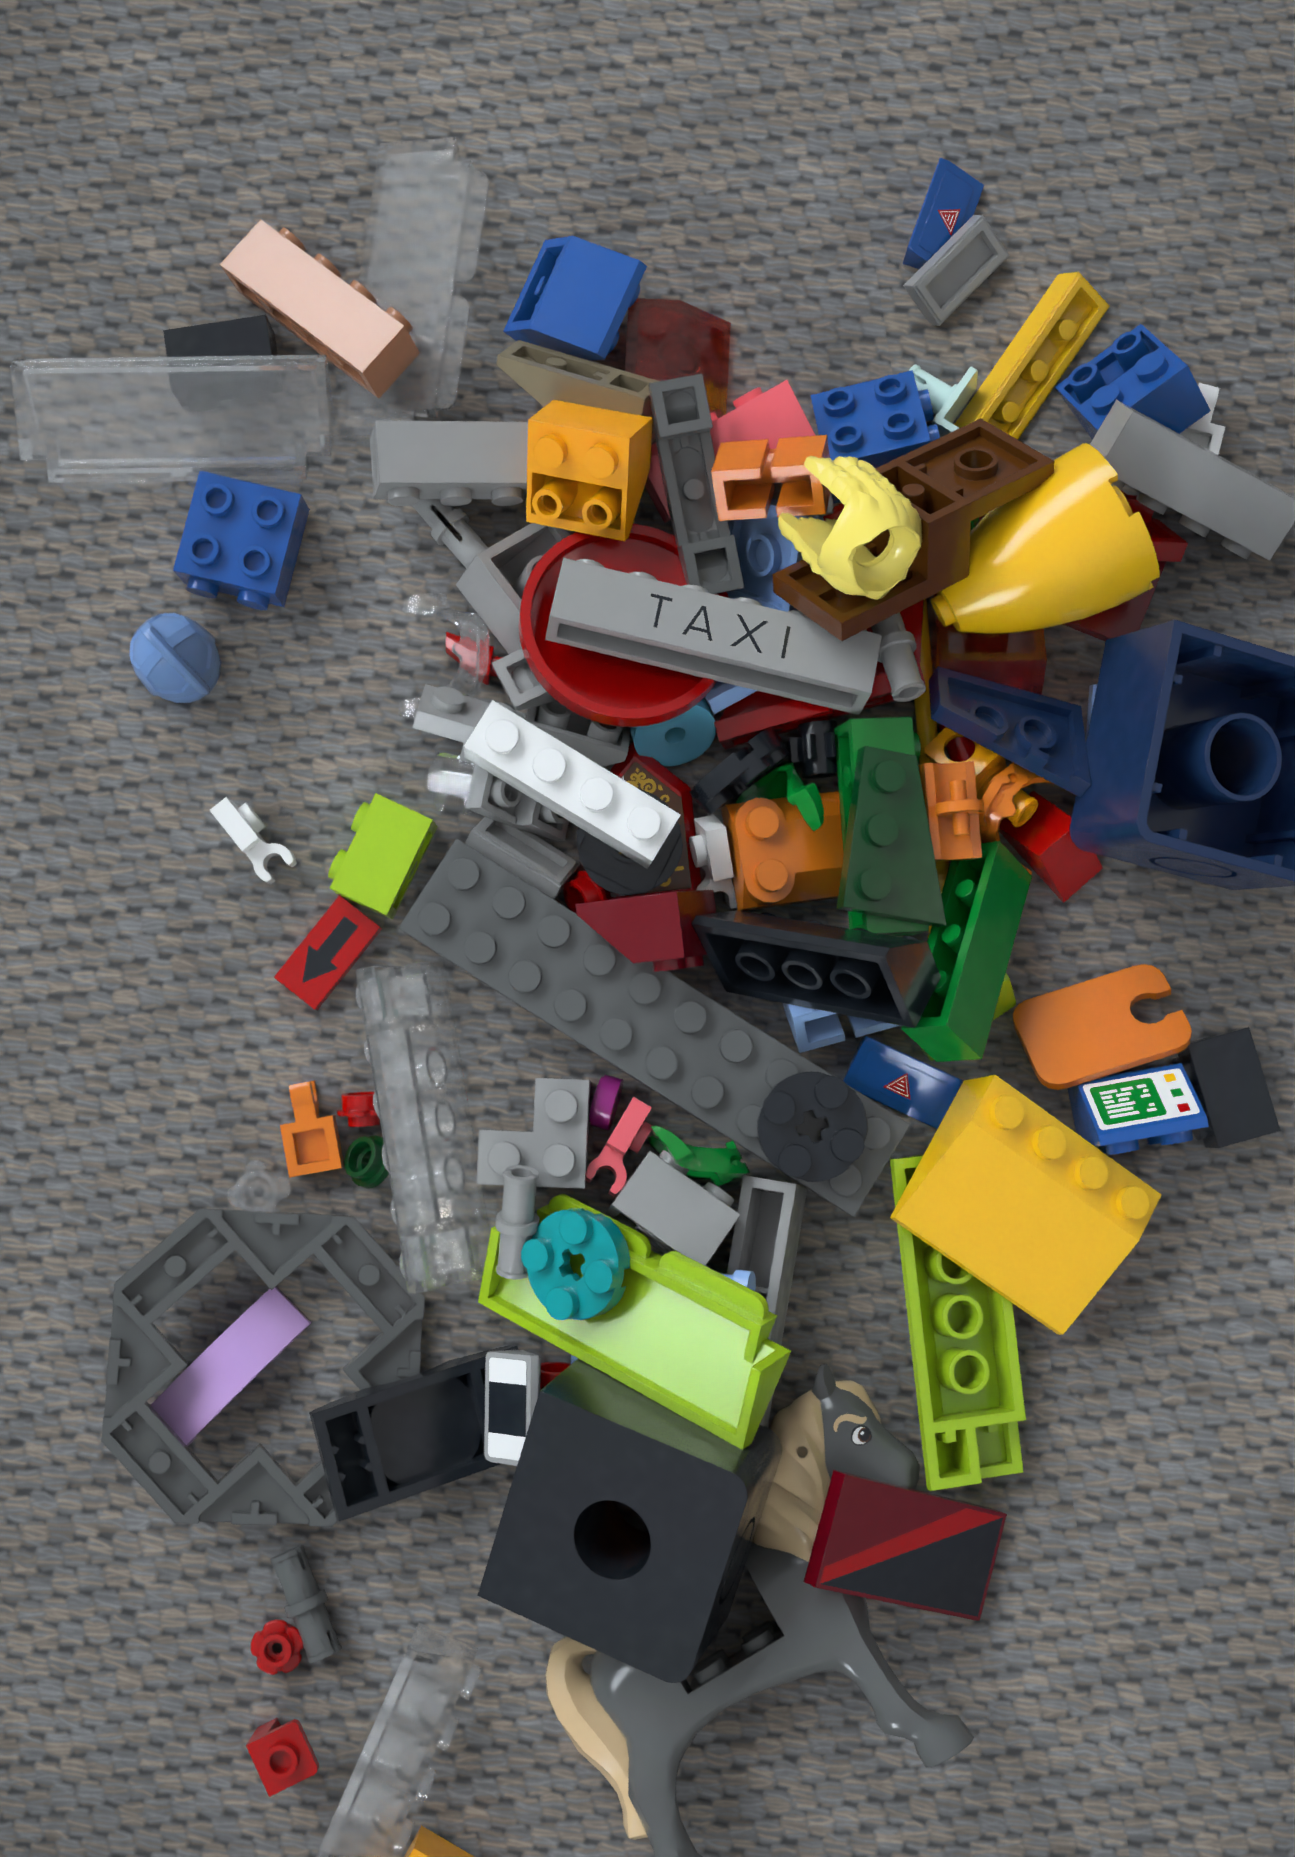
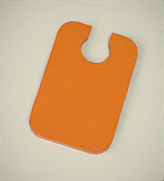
M1147 964L1128 967L1027 999L1019 1003L1013 1013L1014 1029L1038 1080L1042 1085L1054 1090L1067 1089L1177 1054L1188 1047L1192 1034L1190 1023L1183 1010L1167 1014L1163 1020L1151 1024L1142 1023L1131 1014V1007L1142 999L1157 1000L1171 995V987L1164 974L1158 968Z

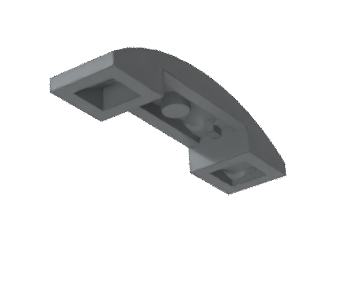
M701 373L649 383L651 411L662 479L686 584L701 586L711 594L743 589L744 583L735 537L730 535L728 521L718 520L711 475L715 461L710 434L713 425L703 375Z

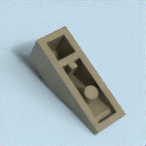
M521 340L516 341L497 355L496 365L543 407L552 400L652 417L648 385L649 383L659 382L658 380ZM652 423V441H651V444L654 442V437H655V431H654V425H653V423Z

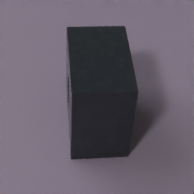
M577 1359L539 1392L477 1596L668 1683H678L685 1680L730 1613L781 1458L782 1445L780 1439L771 1429L759 1425L752 1444L741 1450L586 1362ZM615 1501L623 1503L636 1511L645 1522L649 1533L638 1530L630 1525L619 1512Z

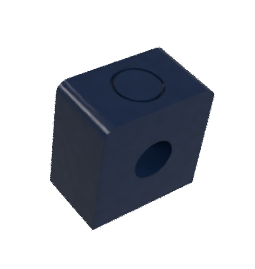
M1175 619L1106 640L1086 740L1091 785L1081 798L1075 797L1070 823V836L1073 843L1079 849L1229 890L1295 886V656Z

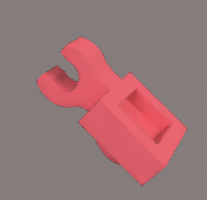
M635 1097L632 1098L602 1152L589 1164L586 1170L587 1182L590 1183L598 1170L605 1168L611 1170L615 1176V1182L608 1194L614 1197L622 1190L627 1178L623 1157L628 1149L638 1154L651 1132L653 1125L645 1121L652 1109L651 1106Z

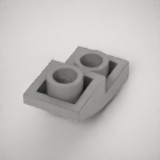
M475 764L465 808L522 831L556 841H565L569 824L568 820Z

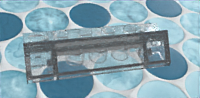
M417 962L403 966H371L356 970L358 982L356 1000L363 1013L367 1037L364 1049L366 1058L372 1068L375 1086L373 1105L381 1123L384 1142L382 1160L386 1170L389 1172L393 1197L391 1201V1215L398 1228L401 1246L399 1264L401 1273L407 1283L408 1294L428 1292L456 1283L481 1279L484 1271L490 1230L482 1184H476L478 1159L445 962Z

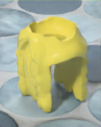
M838 456L833 461L831 458L807 457L804 462L806 469L817 477L820 483L827 487L842 502L844 508L837 520L826 518V521L810 516L808 519L801 516L798 519L790 513H781L778 518L781 534L793 543L795 549L801 553L802 559L810 564L812 572L820 574L835 589L845 594L866 596L875 600L883 598L896 584L906 578L908 569L921 547L922 525L917 510L912 507L908 498L898 492L887 478L882 476L873 465L866 461L858 460V458L851 456ZM888 529L890 533L888 545L878 557H875L864 545Z

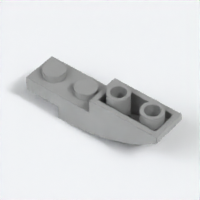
M425 684L412 728L463 742L459 760L473 763L464 757V745L491 702L488 703L464 696L458 690L450 687L437 688ZM558 701L529 708L526 713L516 711L507 704L497 702L602 767L624 762L626 759L631 733L630 727L613 726L592 721L567 709Z

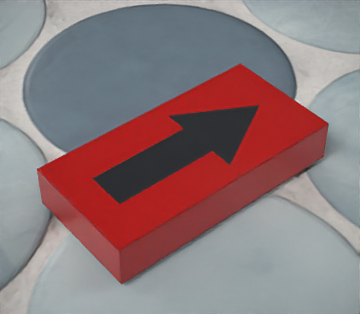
M339 895L274 978L314 1010H318L382 928Z

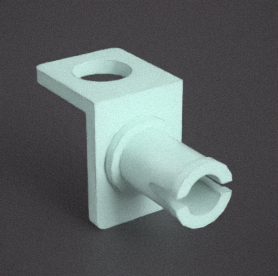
M917 364L913 365L909 371L913 370L918 391L928 389L932 410L936 414L932 425L937 424L940 437L959 429L953 422L976 391L978 370L970 367L961 381L951 387L921 369Z

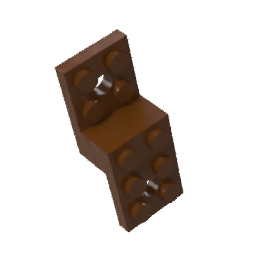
M980 418L875 468L895 486L898 492L909 499L912 507L917 510L922 525L921 547L908 569L906 578L896 584L883 598L875 600L866 596L845 594L835 589L820 574L812 572L810 564L804 560L772 574L773 592L840 641H844L967 578L969 575L971 521L1038 488L1054 473L1055 461ZM887 529L871 542L864 545L875 557H878L888 545L889 530Z

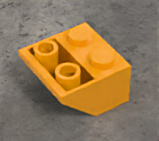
M552 400L529 418L526 522L626 541L629 538L650 471L653 418Z

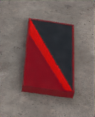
M833 1470L803 1582L815 1588L980 1621L1007 1514L992 1508Z

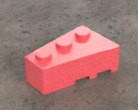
M788 380L783 381L764 393L760 387H757L733 401L736 409L720 418L717 417L715 411L710 413L713 425L710 434L715 458L721 442L768 439L769 448L776 449L779 438L816 436ZM654 443L651 445L650 471L645 488L663 521L666 523L671 519L662 479L657 444Z

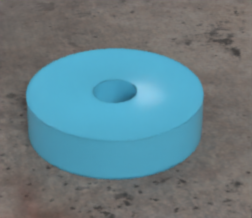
M703 698L697 705L673 719L648 726L630 727V732L635 749L639 755L653 757L663 766H676L690 762L702 755L712 744L716 735V728L712 710L705 698Z

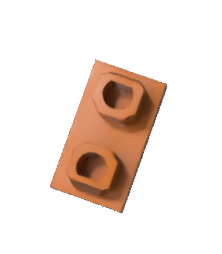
M974 761L923 763L918 765L935 861L982 858L978 813L984 812V802L982 799H977Z

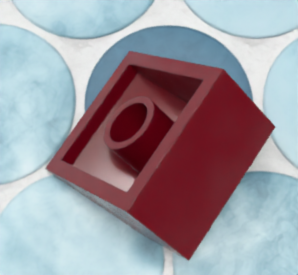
M714 890L676 891L575 904L577 916L632 963L652 961L653 972L704 966L703 955H707L691 923L696 915L716 913Z

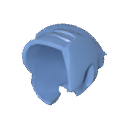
M163 613L146 620L132 637L129 654L132 667L137 677L153 696H159L174 703H191L209 695L220 676L221 660L215 645V638L200 624L186 616L176 613Z

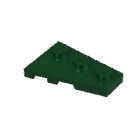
M864 746L858 749L837 909L942 927L947 924L917 756Z

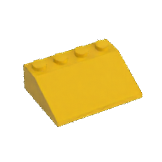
M990 1075L963 1081L890 1218L1058 1335H1063L1139 1242L1162 1194L997 1075Z

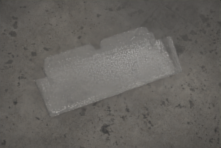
M457 137L380 143L358 282L374 296L377 306L384 311L389 307H393L409 321L413 327L409 334L420 354L379 399L344 373L334 433L336 440L370 444V436L376 420L415 421V416L437 419L438 410L447 411L456 404L470 316V307L467 300L461 296H456L458 284H468L476 275L489 191V181L486 174L482 171L474 170L472 160L461 161Z
M327 355L13 359L10 366L20 460H46L48 482L57 483L63 491L68 493L164 492L171 488L173 481H188L189 485L195 489L199 471L281 490H296L301 487L303 480L307 479L309 469L308 456H331L336 425Z

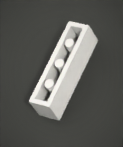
M492 700L464 745V757L647 869L680 817L679 813Z

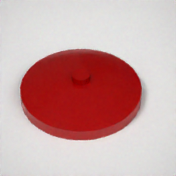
M633 524L629 538L626 541L575 532L550 548L537 562L526 582L519 613V636L529 668L537 681L556 701L574 713L592 721L620 727H639L673 719L697 705L710 692L717 681L545 640L563 558L575 561L590 559L599 562L608 569L625 573L644 572L654 576L658 581L683 586L687 584L674 535L653 527ZM727 592L715 594L719 596L728 597Z

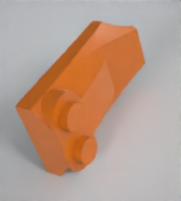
M839 791L819 793L824 808V823L814 832L804 820L798 807L790 804L787 797L777 799L754 798L744 803L728 804L721 808L723 824L726 826L734 874L732 879L737 909L739 911L838 898L844 857Z

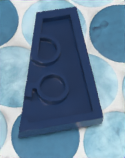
M937 666L929 679L932 720L1080 798L1090 787L1091 780L1082 708L1080 705Z

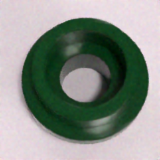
M377 1135L357 1138L352 1142L345 1154L344 1168L346 1173L351 1176L352 1181L358 1186L367 1189L378 1186L392 1170L394 1160L393 1147L387 1139Z

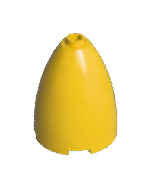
M1082 443L1054 460V473L1038 488L988 512L970 531L968 577L937 593V596L930 599L932 607L944 627L953 624L959 632L983 634L1015 633L1049 628L1080 620L1116 607L1154 588L1151 581L1160 577V571L1149 532L1140 512L1132 513L1124 494L1117 486L1111 485L1118 481V474L1096 448L1090 444Z

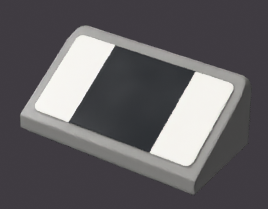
M525 1350L490 1351L486 1354L484 1456L490 1462L514 1466L518 1464L540 1392L541 1358L539 1355Z

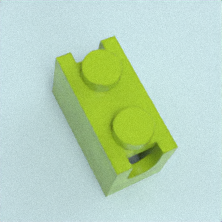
M375 793L370 804L366 802L361 804L353 819L351 830L356 832L348 851L340 849L331 864L328 877L333 879L330 889L338 895L393 920L438 826L433 819Z

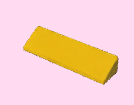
M1080 272L1057 275L954 425L961 428L981 418L1017 440L1019 439L1110 307Z

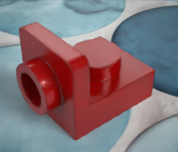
M275 1718L257 1727L246 1744L269 1797L315 1775L319 1769V1762L300 1721L297 1719L280 1725L278 1718Z

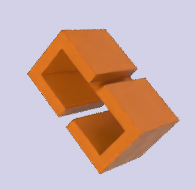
M827 435L779 438L776 449L769 448L768 439L721 442L711 470L718 520L767 518L775 490L774 483H783L776 505L777 517L781 513H790L793 516L826 514L831 492L820 483L817 477L806 469L804 462L809 456L830 458Z

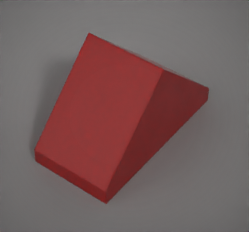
M1032 791L1029 796L1034 797L1038 801V807L1033 816L1024 825L1017 828L1007 818H1003L998 831L1064 903L1102 870L1103 867L1096 854L1083 851L1073 843L1070 836L1072 817L1035 791Z

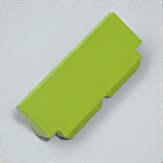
M559 1194L553 1197L548 1205L537 1209L539 1224L552 1213L571 1208H585V1210L593 1214H600L601 1212L566 1194ZM603 1214L610 1218L620 1229L629 1249L630 1268L624 1269V1280L621 1287L626 1286L623 1297L615 1307L600 1316L584 1320H556L549 1315L545 1306L535 1295L528 1277L514 1280L497 1274L496 1266L498 1264L500 1232L497 1231L495 1226L491 1228L478 1303L739 1449L743 1450L752 1444L791 1353V1350L768 1339L778 1315L768 1311V1303L761 1294L677 1251H670L663 1256L651 1250L650 1241L644 1234ZM571 1254V1268L574 1273H577L582 1278L583 1275L580 1267L585 1263L584 1256L582 1254Z

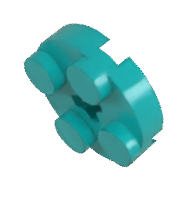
M571 1208L552 1213L541 1221L537 1226L536 1233L530 1240L524 1243L521 1250V1260L527 1268L531 1287L539 1301L547 1309L549 1315L556 1320H584L600 1316L615 1307L623 1297L626 1286L621 1287L624 1280V1269L630 1268L629 1249L617 1225L601 1213L593 1214L585 1210V1208ZM571 1254H582L584 1256L585 1263L580 1267L583 1275L582 1278L577 1273H574L571 1268Z

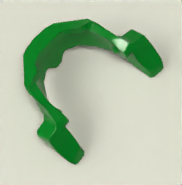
M782 762L744 791L736 801V803H744L754 798L777 799L787 797L790 804L798 807L801 815L813 832L824 823V808L816 784L811 783L805 786L792 762Z
M656 1125L651 1127L654 1135L657 1137L650 1136L647 1138L651 1147L659 1155L663 1150L669 1152L678 1166L689 1169L685 1176L690 1179H711L716 1186H720L750 1173L746 1162H740L742 1155L733 1140L725 1143L726 1148L696 1147L685 1144L669 1130Z

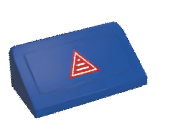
M940 158L904 257L903 264L920 269L974 215L984 188L982 183L946 159Z
M868 1036L862 1037L843 1079L847 1085L866 1097L936 1129L941 1124L963 1081Z

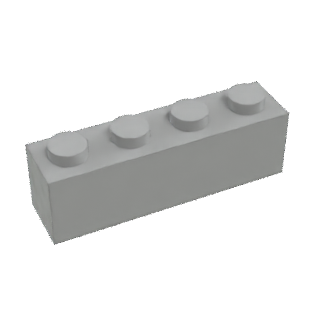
M1117 399L1090 443L1091 446L1096 448L1106 458L1118 474V481L1112 483V486L1115 485L1122 490L1124 485L1127 484L1140 491L1136 500L1162 515L1168 507L1183 514L1178 522L1203 537L1207 536L1210 529L1221 534L1224 538L1220 544L1244 559H1248L1250 554L1254 552L1270 561L1295 522L1294 497Z
M375 421L370 436L374 499H388V503L394 506L414 505L419 503L420 499H440V503L446 506L466 505L471 503L472 499H492L494 505L513 506L522 503L523 499L527 498L528 422Z

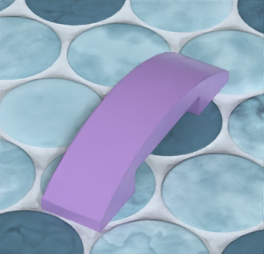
M277 1287L272 1290L269 1289L198 1356L151 1406L179 1438L189 1446L197 1438L196 1436L269 1363L274 1361L311 1322Z

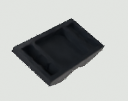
M512 1344L449 1360L423 1373L399 1381L362 1389L309 1412L336 1519L340 1522L500 1465V1463L486 1460L484 1456L486 1354L490 1351L518 1350L517 1345Z

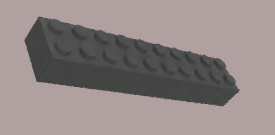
M457 838L399 926V929L408 936L776 1169L778 1168L765 1156L757 1135V1119L764 1099L776 1084L789 1076L811 1071L833 1076L668 971L653 972L652 961L632 963L578 917L576 913ZM850 1087L859 1096L867 1116L868 1132L864 1142L863 1153L848 1170L829 1180L807 1182L789 1177L854 1217L911 1124ZM813 1110L803 1113L804 1122L797 1125V1132L799 1136L809 1135L812 1143L821 1140L820 1132L827 1128V1121L825 1117L816 1118Z

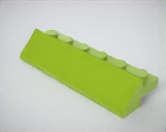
M924 1154L890 1159L895 1207ZM897 1223L927 1490L935 1491L980 1484L984 1478L1023 1473L1018 1421L1026 1420L1012 1302Z

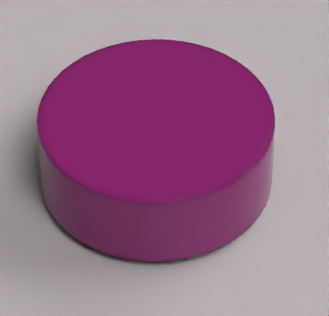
M606 1074L600 1078L589 1114L591 1126L610 1130L621 1097L623 1079Z

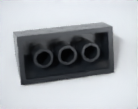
M739 910L696 915L691 923L724 989L729 993L915 1028L941 978L928 942L920 941L911 936L896 937L872 933L862 928L848 929L824 925L814 920L800 921L777 917L770 913L757 914Z

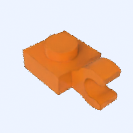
M315 1080L289 1085L295 1122L280 1125L289 1178L343 1168L344 1160L336 1115L319 1116V1101Z

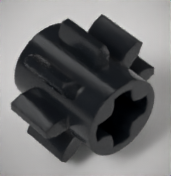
M821 720L801 723L798 725L799 737L788 738L789 762H792L794 766L801 765L802 778L816 779L838 776L834 728L837 727L836 721Z

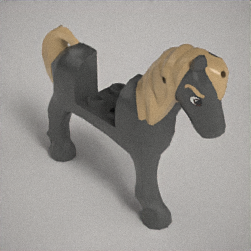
M827 1364L820 1365L813 1389L799 1396L790 1406L779 1410L773 1417L770 1427L780 1439L782 1454L745 1565L779 1627L774 1629L771 1622L766 1621L742 1637L744 1642L741 1644L742 1649L727 1657L725 1651L720 1649L701 1660L695 1666L697 1669L693 1673L695 1678L692 1679L690 1685L687 1679L678 1683L665 1682L569 1637H564L554 1643L551 1648L546 1668V1693L549 1702L578 1752L602 1773L617 1792L622 1807L623 1825L628 1838L633 1840L649 1838L654 1850V1857H703L697 1853L680 1817L676 1797V1779L680 1762L697 1733L720 1712L760 1691L818 1672L836 1671L845 1674L866 1695L880 1729L885 1734L906 1738L914 1742L916 1752L925 1767H934L949 1760L970 1745L974 1739V1736L958 1715L940 1714L926 1709L914 1700L904 1688L883 1657L871 1633L868 1606L864 1597L815 1588L803 1582L833 1470L911 1489H916L919 1481L920 1464L914 1453L882 1426L878 1411L864 1387L850 1380L835 1381ZM594 1654L591 1659L589 1675L583 1669L582 1660L585 1656Z

